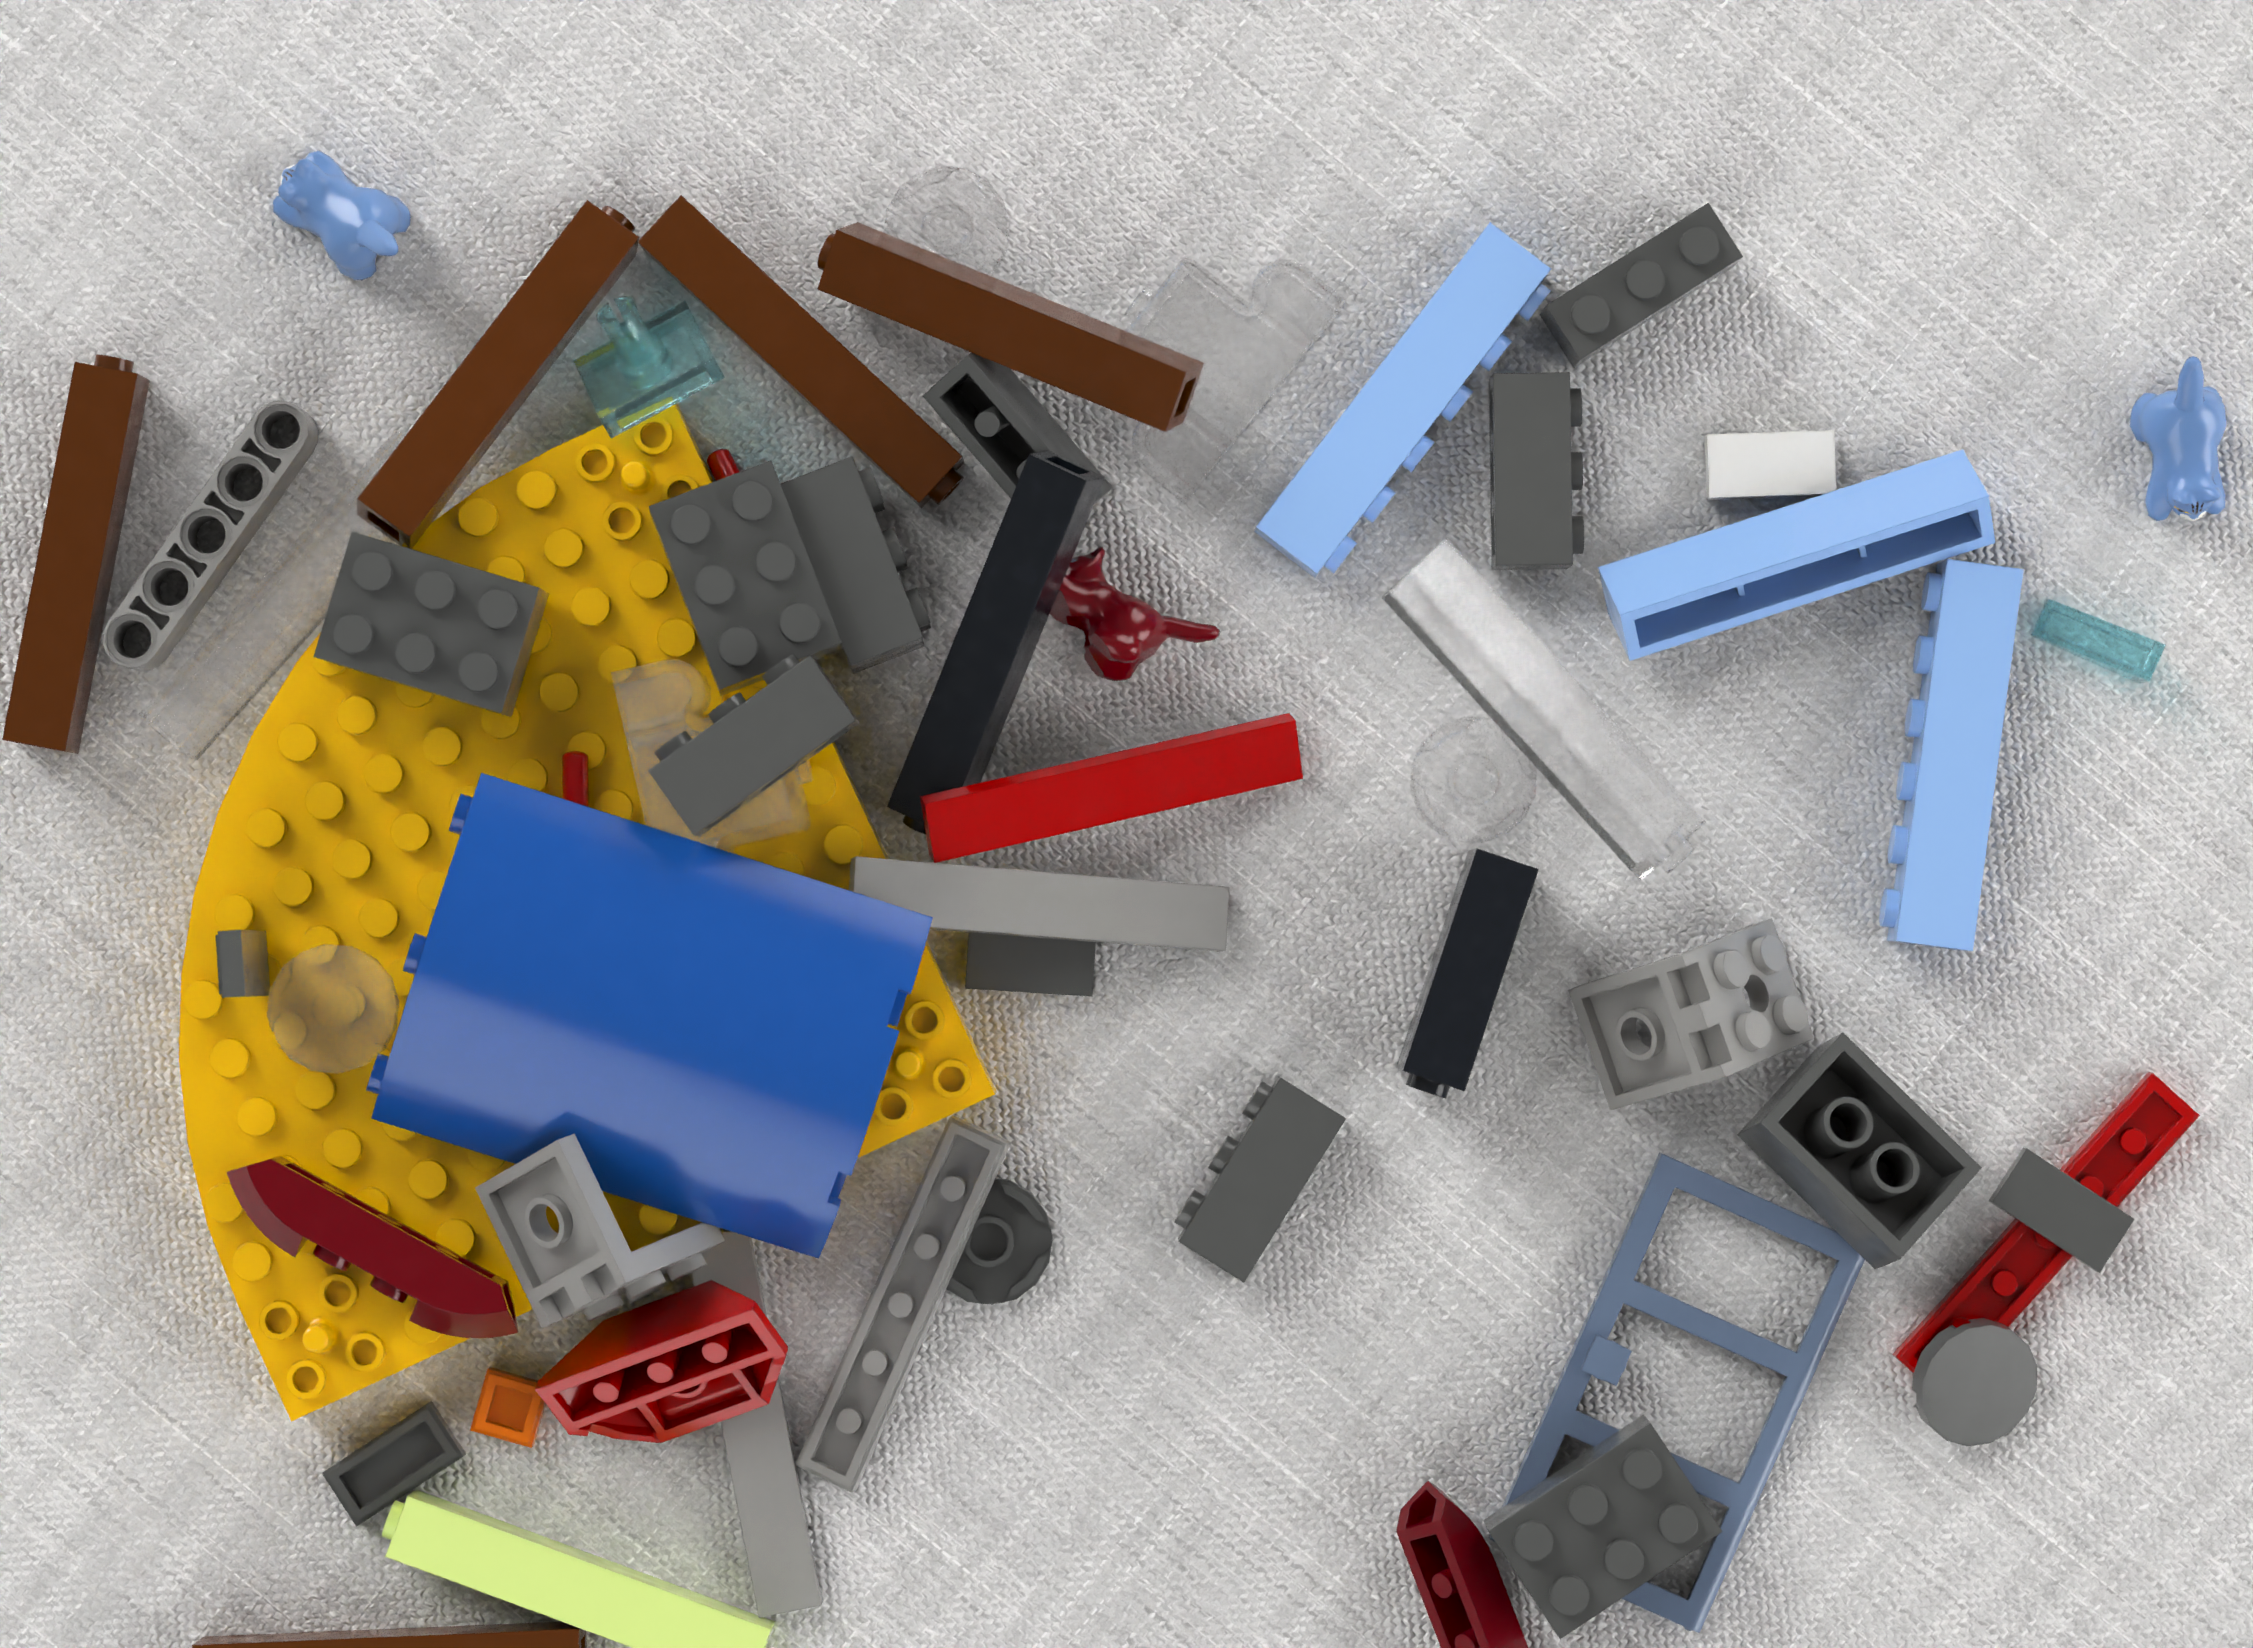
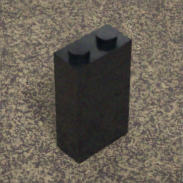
M1478 848L1468 851L1396 1068L1409 1073L1406 1085L1445 1099L1450 1087L1465 1091L1539 869Z

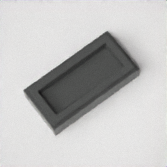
M218 931V935H215L219 995L222 994V998L271 996L266 931Z
M968 932L965 989L1093 997L1096 942Z
M2022 1148L1989 1199L1990 1203L2099 1273L2134 1221V1218L2027 1148Z
M431 1401L322 1472V1474L357 1527L392 1504L395 1500H398L465 1456L466 1452Z

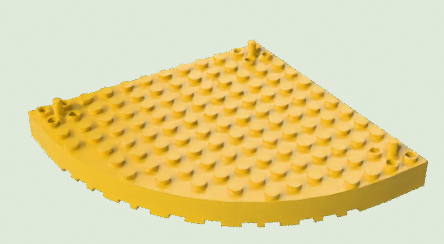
M671 394L564 442L480 487L433 521L412 548V550L536 586L549 593L512 717L313 657L320 637L319 633L298 659L254 730L218 810L194 891L181 973L179 1065L187 1142L207 1226L236 1302L291 1422L470 1338L441 1334L409 1321L417 1299L408 1295L405 1302L401 1303L380 1293L370 1286L374 1276L352 1263L348 1271L331 1266L313 1254L317 1244L310 1240L306 1241L296 1257L283 1251L269 1240L248 1217L230 1184L227 1175L228 1171L282 1156L508 1281L515 1304L516 1317L532 1310V1306L475 1187L515 1164L371 1119L378 1094L366 1091L378 1053L390 1056L415 975L403 971L405 960L414 934L417 933L426 937L428 935L460 834L449 831L460 794L470 797L474 796L481 773L563 799L562 756L570 751H580L588 755L590 808L849 890L851 858L857 856L889 859L835 742L814 755L701 837L694 836L648 772L649 769L660 762L654 753L666 742L686 730L693 739L714 724L708 714L721 703L739 692L745 700H748L767 686L766 682L762 680L720 696L650 515L649 506L714 482L680 407ZM218 931H266L271 996L222 998V994L219 995L215 935H218ZM927 941L912 992L906 996L898 1026L887 1025V1027L899 1030V1034L858 1158L997 1093ZM602 1191L631 1252L702 1223ZM547 1206L546 1217L548 1223L558 1233V1218L554 1211Z

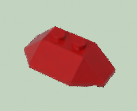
M710 1280L603 1320L537 1381L535 1391L569 1435L588 1436L589 1432H593L613 1439L663 1443L768 1405L784 1364L788 1346L756 1301Z

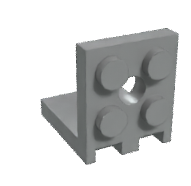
M1772 918L1752 924L1680 954L1584 983L1568 990L1610 1110L1725 1078L1815 1039L1808 1021L1807 1009L1800 999L1787 962L1785 947L1778 937ZM1743 987L1748 993L1750 1007L1745 1000ZM1637 1018L1644 1021L1650 1029L1652 1036L1651 1047L1643 1044L1638 1037L1636 1031Z
M575 1133L556 1140L475 1187L542 1328L584 1311L588 1321H592L624 1305L620 1297L622 1294H626L630 1304L639 1301L665 1287L664 1283L666 1281L663 1274L668 1272L671 1280L674 1281L705 1266L707 1263L702 1253L725 1241L719 1227L702 1222L631 1252ZM547 1206L554 1211L558 1218V1233L548 1223L546 1217Z

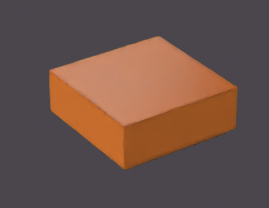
M489 1367L470 1431L532 1448L535 1444L546 1405L535 1391L538 1380Z

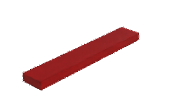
M1290 713L920 796L929 856L934 863L1303 779L1296 720Z
M2148 1072L2060 1170L2118 1207L2200 1115L2154 1073ZM2014 1219L1892 1355L1913 1373L1924 1348L1940 1331L1951 1325L1958 1328L1963 1324L1971 1323L1968 1321L1970 1319L1985 1318L2009 1327L2072 1256Z

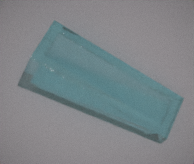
M2051 599L2046 600L2031 636L2139 684L2151 680L2166 644Z

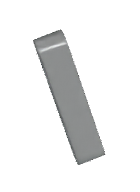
M273 401L265 404L255 413L107 622L103 631L102 644L106 654L114 663L133 670L149 671L159 667L168 658L314 452L318 443V428L314 419L306 411L287 401ZM294 416L300 426V434L297 441L285 449H276L270 438L273 424L282 417ZM257 468L263 479L260 493L251 500L240 501L234 492V481L237 475L245 469ZM211 520H219L225 529L224 543L215 552L203 553L197 543V533L204 523ZM173 572H182L188 581V593L179 604L167 606L160 595L162 581ZM144 624L150 631L151 645L144 655L131 658L123 646L124 636L132 626Z

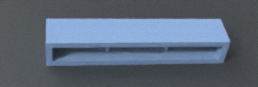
M1490 222L1261 519L1254 532L1314 578L1323 567L1335 573L1357 544L1347 535L1362 516L1372 523L1376 520L1396 493L1387 486V483L1401 465L1410 472L1415 469L1434 444V441L1425 435L1440 415L1451 422L1471 396L1473 391L1464 383L1479 364L1487 371H1490L1512 342L1503 332L1513 319L1519 314L1528 321L1548 296L1551 290L1544 286L1542 282L1551 268Z
M1962 449L1600 566L1598 569L1608 615L1629 661L1994 544L1995 536L1989 495Z
M1946 559L1937 563L1936 573L1927 572L1921 607L1922 610L1931 611L1928 636H1918L1913 659V672L1922 674L1919 699H1910L1905 719V736L1914 737L1911 763H1901L1896 788L1897 800L1905 801L1902 826L1894 825L1892 827L1888 846V863L1897 864L1894 889L1885 888L1880 906V926L1889 927L1887 941L1958 951H1973L2024 569Z

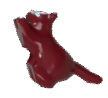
M1098 547L1090 554L1072 558L1050 611V615L1055 620L1084 631V658L1087 664L1097 676L1111 681L1130 679L1137 666L1154 655L1167 638L1200 643L1215 640L1220 634V630L1214 625L1195 623L1172 616H1162L1143 600L1124 594L1108 584L1102 570V561L1105 555L1103 547Z

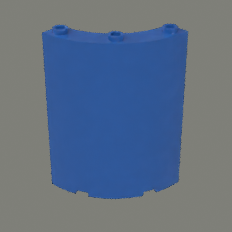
M481 773L474 796L470 797L460 794L452 817L449 831L460 834L428 935L426 937L417 933L414 934L405 960L403 971L415 975L390 1056L378 1053L366 1091L378 1094L371 1119L514 1164L556 1140L575 1133L602 1191L819 1259L840 1207L841 1199L838 1198L846 1176L852 1175L897 1041L899 1030L887 1027V1025L898 1026L907 994L910 995L913 989L933 917Z

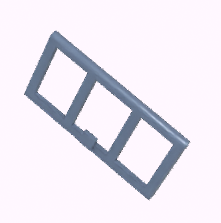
M1659 1152L1502 1508L1546 1479L1565 1434L1595 1447L1620 1430L1576 1409L1591 1375L1617 1386L1626 1368L1632 1350L1619 1345L1615 1341L1608 1340L1623 1303L1785 1375L1739 1482L1671 1453L1698 1494L1728 1506L1719 1525L1723 1532L1714 1537L1687 1599L1648 1581L1622 1598L1682 1625L1688 1631L1700 1633L1865 1259L1836 1231ZM1674 1188H1678L1837 1259L1796 1352L1634 1280ZM1489 1535L1490 1540L1494 1541L1492 1536Z

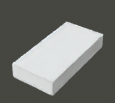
M1834 430L1707 434L1705 436L1707 500L1811 497L1837 490Z

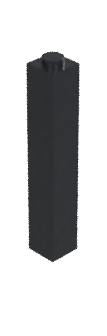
M1049 450L1029 454L888 802L887 807L905 815L903 823L917 832L926 834L920 796L981 783L1105 479V476Z

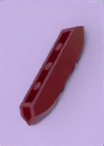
M282 1156L227 1172L234 1193L248 1217L269 1240L291 1256L296 1257L307 1240L314 1242L317 1245L313 1254L331 1266L348 1271L352 1263L374 1276L370 1286L380 1293L401 1303L405 1302L408 1295L417 1299L409 1321L431 1331L463 1338H494L518 1333L515 1304L509 1283L505 1279Z
M1427 1481L1401 1508L1396 1532L1440 1647L1528 1648L1495 1559L1482 1534L1471 1519L1442 1490L1430 1481Z

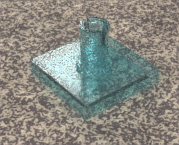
M627 296L614 299L624 322L620 323L609 303H606L596 315L597 321L605 330L610 341L573 361L610 438L619 435L725 378L686 301L646 322L643 321L638 312L635 301Z

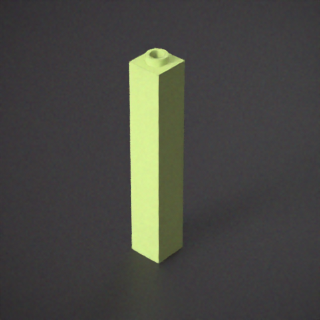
M417 1489L407 1496L405 1503L397 1500L394 1501L382 1531V1537L391 1540L385 1555L387 1558L632 1648H765L775 1621L765 1617L759 1618L757 1614Z

